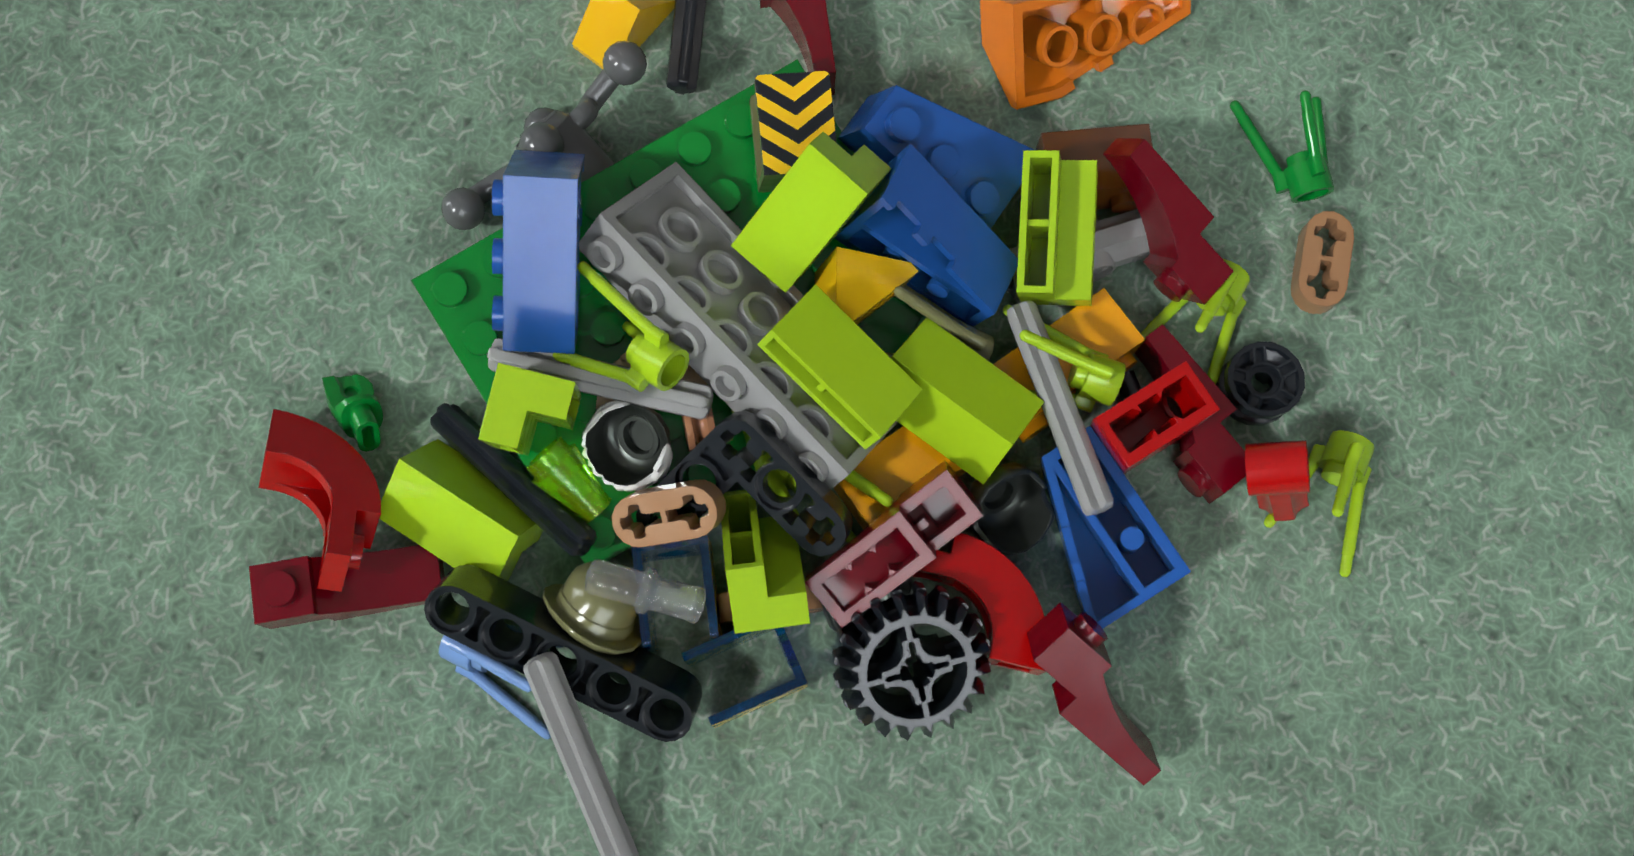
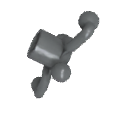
M618 41L610 45L604 53L602 61L603 70L584 93L577 106L570 113L546 107L537 108L530 112L525 119L524 131L520 135L516 150L585 154L581 183L615 164L585 129L596 119L599 110L619 84L623 86L632 85L638 82L645 74L647 62L642 49L629 41ZM507 165L469 188H455L448 192L441 206L442 215L446 222L459 230H469L478 226L484 219L485 203L492 200L493 180H503V174Z

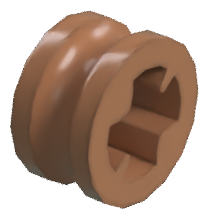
M712 408L707 418L703 420L682 416L689 453L715 428Z

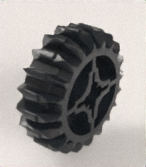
M915 580L908 595H904L898 586L889 593L890 598L884 601L878 598L870 600L871 609L862 614L855 612L851 619L856 627H838L837 636L843 646L833 648L832 651L833 662L839 667L834 670L833 678L837 688L843 690L841 697L846 708L850 710L856 709L855 713L858 721L864 724V726L875 721L877 731L883 734L884 737L897 726L900 736L907 741L915 727H921L924 735L932 738L933 724L941 720L944 725L954 729L955 721L952 713L959 709L972 714L973 705L967 696L969 694H985V685L978 676L991 672V663L983 655L991 650L990 642L984 633H980L983 624L976 613H968L969 607L961 597L955 596L949 600V594L944 587L936 585L927 595L923 583ZM913 624L935 625L948 631L951 635L940 638L937 633L922 635L916 633ZM892 632L889 641L884 646L875 649L882 639ZM909 643H911L917 659L916 662L912 663L914 677L910 674L907 668L909 666L905 661L911 657ZM944 674V675L933 685L934 681H935L940 675ZM884 684L886 689L902 687L907 689L910 695L886 693L875 686Z

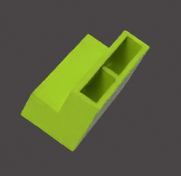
M822 132L806 147L731 246L786 293L816 261L892 168L867 146L863 145L851 156L826 133Z
M1023 150L1016 293L1021 302L1033 301L1036 305L1092 306L1098 185L1097 160H1061L1060 150Z
M816 284L757 344L865 450L883 437L923 390Z
M927 317L891 357L923 389L896 421L983 485L1044 404V401Z
M498 363L478 439L494 448L529 456L538 421L573 430L582 396L576 382Z
M439 439L399 458L381 500V515L379 519L453 568L460 565H473L506 581L509 580L522 552L536 543L543 533V530L466 458Z
M746 490L726 492L723 494L726 500V513L721 526L725 572L735 634L810 624L807 593L798 543L773 517L758 519L756 500Z

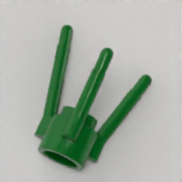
M1307 90L1302 91L1300 94L1307 150L1289 156L1286 159L1288 167L1284 171L1240 102L1237 100L1232 101L1230 109L1272 176L1276 194L1289 191L1291 201L1293 203H1300L1324 197L1334 191L1335 188L1328 165L1322 104L1319 97L1311 98V94Z

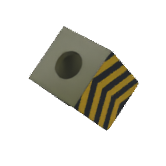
M827 71L756 76L754 82L755 94L750 98V112L758 193L772 192L806 147L822 132L826 133L836 142L830 75Z

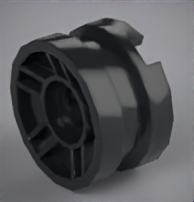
M1258 341L1244 346L1222 367L1216 386L1237 408L1230 415L1234 420L1245 425L1263 426L1278 420L1300 401L1305 389V375L1299 360L1287 348L1274 342ZM1253 375L1262 384L1268 383L1270 388L1264 393L1256 391L1251 384Z

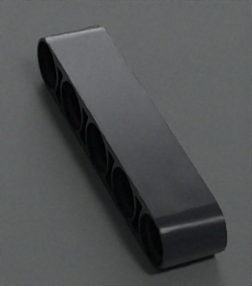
M460 565L452 569L425 600V616L431 627L439 633L496 661L502 662L524 674V665L531 658L546 652L555 653L575 700L654 739L664 742L676 741L684 737L691 728L702 698L701 684L696 676L639 646L633 652L616 655L592 650L575 640L560 627L549 613L542 598L482 568L473 565ZM451 592L458 593L464 597L469 607L458 604L452 597ZM504 619L513 620L520 626L523 633L512 631L507 627ZM561 645L573 651L576 658L571 659L563 656L556 646ZM608 672H616L623 675L630 684L617 683L610 677ZM668 698L674 700L681 705L682 709H670L660 699Z

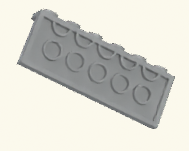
M675 162L601 212L580 240L579 250L649 321L667 332L669 340L689 353V365L713 389L719 398L734 412L746 411L754 413L759 419H762L776 433V436L780 440L782 439L796 453L798 458L817 475V478L832 489L858 466L895 426L897 421L882 438L865 450L757 345L804 295L794 285L786 293L782 291L731 246L742 230L686 171Z

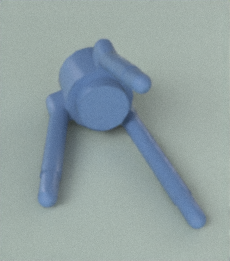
M506 624L512 631L523 633L519 626ZM445 635L442 637L439 655L441 658L455 664V671L476 683L542 738H551L547 726L489 678L485 672L490 671L523 691L530 692L532 690L527 678L502 662L496 661ZM561 645L556 646V648H562V647H564V646H561Z

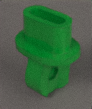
M358 374L343 377H323L322 381L327 404L340 428L347 436L355 438L361 451L367 452L376 449L381 443L379 428L383 422V411L379 400L374 395L373 384L367 378Z

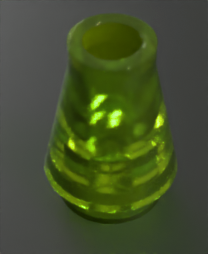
M561 436L546 446L526 467L535 477L532 480V484L577 513L586 523L596 518L612 501L601 487L576 444L573 443L569 446Z

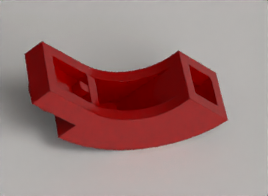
M273 409L258 488L290 495L300 500L314 512L322 526L324 536L317 589L342 592L347 570H359L363 548L371 549L381 515V498L376 479L364 458L341 436L303 416Z
M960 533L950 540L948 553L937 550L936 558L911 576L955 588L974 604L982 618L985 634L990 642L991 650L984 655L988 658L991 665L1034 675L1046 672L1034 662L1027 632L1044 618L1042 607L1028 580L1010 559L984 541Z

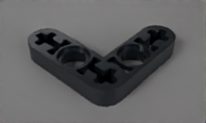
M746 411L734 412L727 416L656 485L661 486L689 481L688 473L690 466L694 464L704 465L715 475L716 486L723 494L738 482L803 549L818 556L831 555L838 551L852 530L853 520L851 512L841 499L824 482L817 478V475L798 458L796 453L782 439L780 440L776 436V433L762 419H759L754 413ZM743 430L751 439L747 442L746 447H742L737 451L730 442L735 435ZM767 452L771 458L755 472L751 466ZM780 469L791 474L796 482V494L790 497H782L774 493L768 484V473L772 470ZM808 494L813 500L798 515L793 509L797 508ZM693 497L691 501L679 508L677 512L678 515L696 513L698 518H700L708 508L706 504H696ZM637 509L636 521L642 522L647 527L658 519L656 516L658 512L642 514ZM826 517L830 518L834 522L831 531L827 530L820 535L813 529L817 520L821 521Z

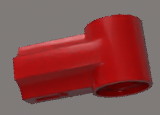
M1307 441L1245 444L1248 495L1256 496L1259 508L1269 512L1274 521L1295 520L1297 513L1309 506L1310 474Z

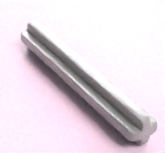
M1024 301L1013 305L1007 310L1008 321L1037 396L1044 401L1042 409L1082 512L1086 516L1103 513L1113 507V497L1058 358L1022 341L1019 337L1022 330H1029L1039 336L1050 339L1037 305L1033 301Z
M503 338L495 339L488 350V368L493 372H496L498 363L574 381L580 392L699 420L707 418L713 403V389L709 385L681 379L678 384L667 391H660L649 384L644 391L639 392L625 382L554 360L553 353L503 351ZM608 363L628 370L630 369V367Z
M546 652L531 658L523 667L524 674L600 856H639L557 655L553 652Z

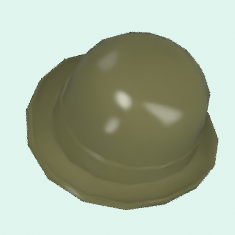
M589 561L576 567L567 578L565 584H552L544 588L542 597L551 616L575 640L592 650L610 655L633 652L642 643L639 615L637 614L638 603L635 580L618 566L603 561ZM638 590V591H637V594H638V602H639V601H640V593H639V590Z

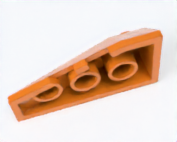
M980 0L982 46L1010 106L1016 110L1064 97L1076 89L1073 81L1092 68L1102 72L1114 64L1112 55L1132 42L1140 45L1145 44L1191 14V0Z

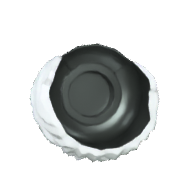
M617 400L605 403L596 410L583 431L581 446L584 449L582 455L588 459V466L592 468L594 475L602 477L606 485H613L617 491L631 492L648 488L663 480L670 469L673 458L670 431L661 415L651 408Z

